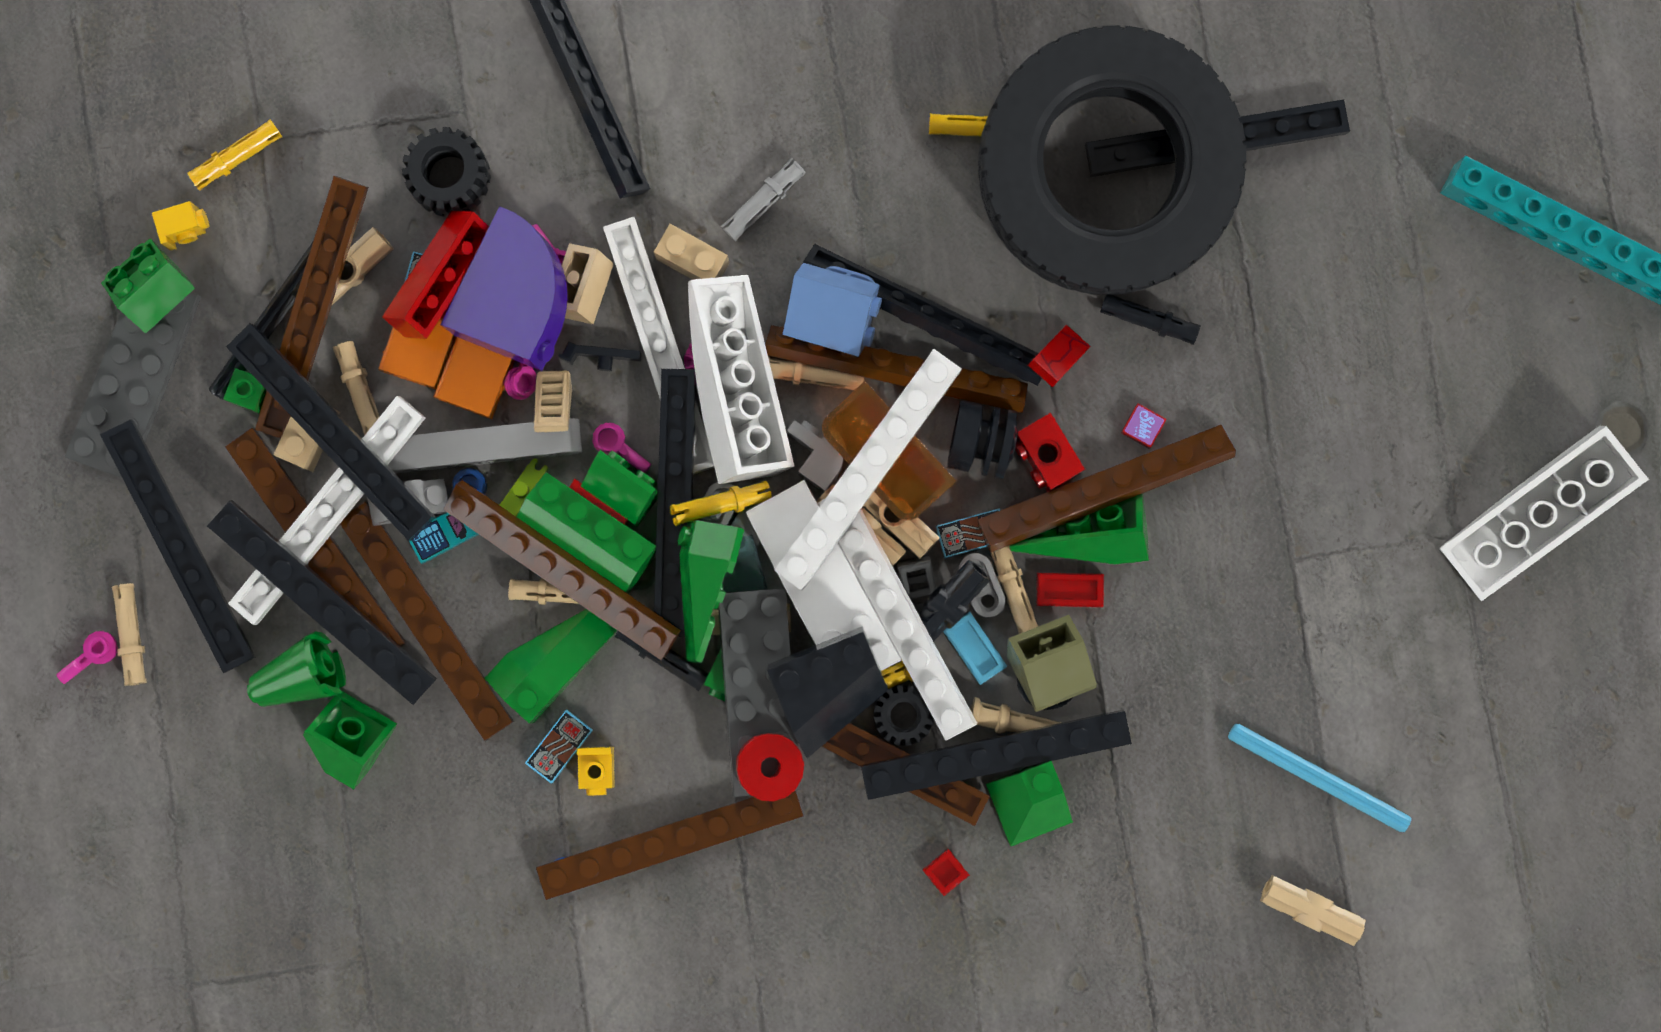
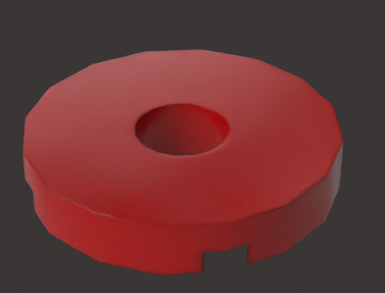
M765 733L753 736L743 744L737 755L736 772L738 781L748 794L759 800L774 802L786 798L797 789L803 778L804 761L801 751L793 741L781 734ZM769 757L775 758L779 764L778 771L772 776L763 775L761 772L762 762Z

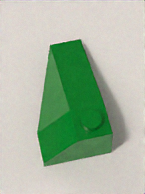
M1143 493L1009 545L1010 551L1108 564L1149 561Z
M695 520L687 522V526H683L680 531L678 545L681 546L679 557L687 661L699 663L703 661L715 626V617L711 615L713 609L716 610L719 604L723 603L726 592L723 590L722 582L727 572L733 573L744 533L742 528Z
M585 609L507 653L489 672L485 680L528 723H535L618 630Z

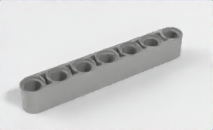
M570 418L568 431L535 432L534 422L412 435L387 466L395 474L580 454L582 453L579 419Z

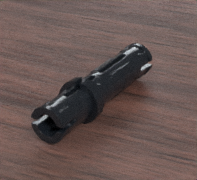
M1106 294L1100 310L1102 314L1104 313L1158 332V336L1165 338L1167 335L1194 345L1201 327L1199 324L1173 316L1172 312L1167 311L1163 313L1111 294Z
M618 631L615 635V638L620 639L640 652L638 656L643 659L645 657L651 659L696 688L697 691L701 689L709 675V672L687 661L686 658L672 649L660 660Z

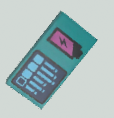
M445 513L435 518L409 542L420 563L424 564L479 534L449 513Z

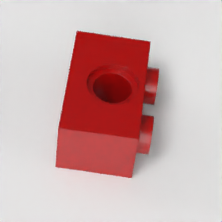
M1051 412L1018 431L1015 451L1022 461L1027 459L1034 470L1030 472V475L1039 489L1044 487L1047 492L1052 491L1085 470ZM1042 446L1050 447L1055 453L1054 461L1051 463L1041 461L1038 457V449Z

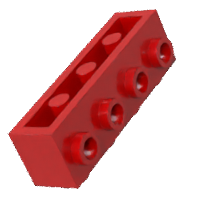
M451 211L382 318L404 337L427 339L455 296L489 226L473 211Z

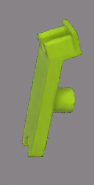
M536 458L526 466L500 504L501 507L514 516H517L525 498L549 469L547 465H544L541 470H536L535 467L538 464Z

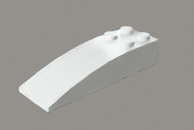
M740 275L690 280L688 282L689 318L696 383L718 484L776 476L794 467V462L749 276Z
M1599 425L1509 492L1439 549L1480 601H1483L1649 479L1608 427Z
M805 480L746 511L774 568L777 567L819 508ZM838 542L803 590H800L778 574L816 645L863 626L881 671L901 661L900 655Z

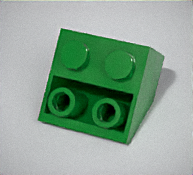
M151 238L145 243L137 245L131 251L130 257L120 266L113 267L106 274L105 280L101 282L116 307L145 334L195 289L188 277Z
M600 450L590 466L581 487L638 527L658 499V491L655 489L658 484L641 470H638L636 474L628 470L631 466L627 463L628 461L611 450L607 455Z

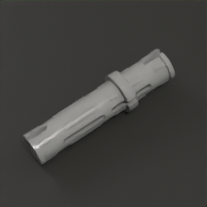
M793 158L789 159L773 177H767L764 180L765 184L741 206L730 219L722 224L721 228L736 242L778 199L783 200L786 197L785 193L790 187L806 174L804 169Z

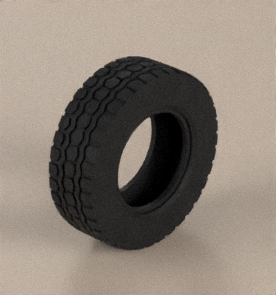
M1120 25L1102 26V28H1086L1079 30V32H1072L1059 37L1032 54L1014 71L1002 87L988 114L978 154L979 187L988 218L1000 240L1003 241L1013 256L1021 261L1020 263L1038 274L1039 277L1060 287L1094 295H1118L1140 291L1169 280L1190 268L1215 245L1222 236L1224 229L1229 225L1234 215V210L1238 206L1242 194L1241 188L1244 186L1247 157L1246 145H1244V140L1246 139L1243 124L1238 119L1240 114L1235 101L1232 102L1230 99L1232 95L1223 81L1220 82L1218 79L1219 75L1209 64L1205 65L1202 62V57L1192 49L1188 51L1184 48L1185 45L1171 37L1169 39L1164 37V34L1149 29L1145 31L1140 27L1125 26L1124 28L1120 27ZM1096 97L1123 98L1147 109L1165 128L1175 155L1174 182L1169 196L1161 209L1146 223L1122 230L1095 228L1072 217L1054 198L1046 181L1043 165L1046 137L1055 119L1065 110L1079 102Z

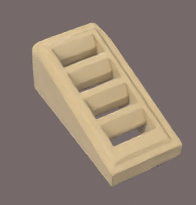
M540 371L537 373L534 415L535 432L568 431L572 398V384L569 371ZM558 415H561V417H543V416H558Z

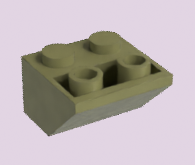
M1070 615L1008 638L1007 659L1035 712L1097 687L1085 643Z

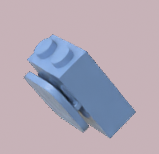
M803 263L794 275L783 335L859 357L865 346H871L874 338L875 328L871 327L872 317H877L882 298L877 297L879 284H876L872 278L865 274L837 266H830L824 269Z

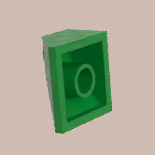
M342 692L333 697L304 731L303 736L324 772L354 790L372 768L396 728L397 723L347 693Z
M1052 761L1032 765L986 783L1010 847L1073 823L1063 788Z

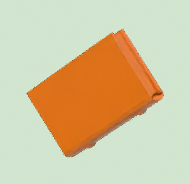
M450 304L427 339L404 337L392 327L385 350L382 351L383 356L378 370L436 390L439 382L438 379L442 375L456 336L440 325Z
M456 337L442 375L438 379L439 382L433 397L492 420L505 389V376L513 368L515 360Z

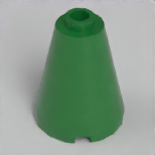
M312 632L250 676L247 693L251 701L261 707L333 697L341 694L343 691L340 688L346 686L345 669L338 651L332 653L327 644L332 643L329 637L322 632Z

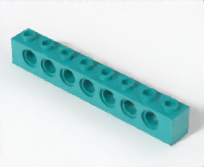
M1466 155L1454 164L1440 194L1661 305L1660 253Z

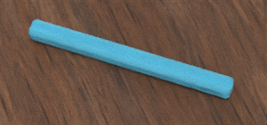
M1234 724L1228 735L1229 740L1399 832H1405L1408 829L1411 817L1241 724Z

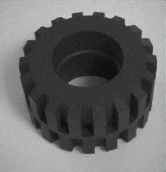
M443 127L442 132H438L436 128L429 129L430 135L427 137L423 133L418 135V144L410 143L407 147L410 155H404L402 161L406 168H402V176L406 179L404 183L412 196L424 209L429 212L432 210L436 215L442 217L444 213L449 215L451 211H470L469 206L472 204L477 207L481 203L479 199L481 194L486 196L488 192L486 183H490L491 175L488 172L490 169L489 163L475 140L471 136L467 137L459 129L453 132L450 127ZM446 157H456L464 162V173L461 179L453 186L437 188L430 184V171L437 161Z

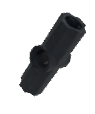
M970 560L957 571L945 586L941 584L932 592L924 603V608L919 613L933 642L947 627L949 629L952 628L963 617L968 609V604L990 582V577L985 571Z

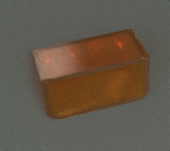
M864 381L825 417L822 424L823 435L850 465L891 409V406L871 384ZM915 434L874 492L898 518L912 520L920 516L959 481Z

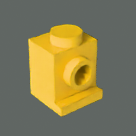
M191 201L152 212L160 243L170 251L177 249L175 242L179 244L194 242L198 239V235L205 234L206 228H209V221L205 211L199 209Z
M614 747L577 748L578 789H586V795L588 796L607 795L606 788L615 787ZM593 765L601 769V775L598 778H593L589 774V769Z

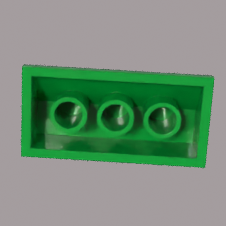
M547 472L544 473L525 498L516 516L627 594H629L655 558L656 545Z

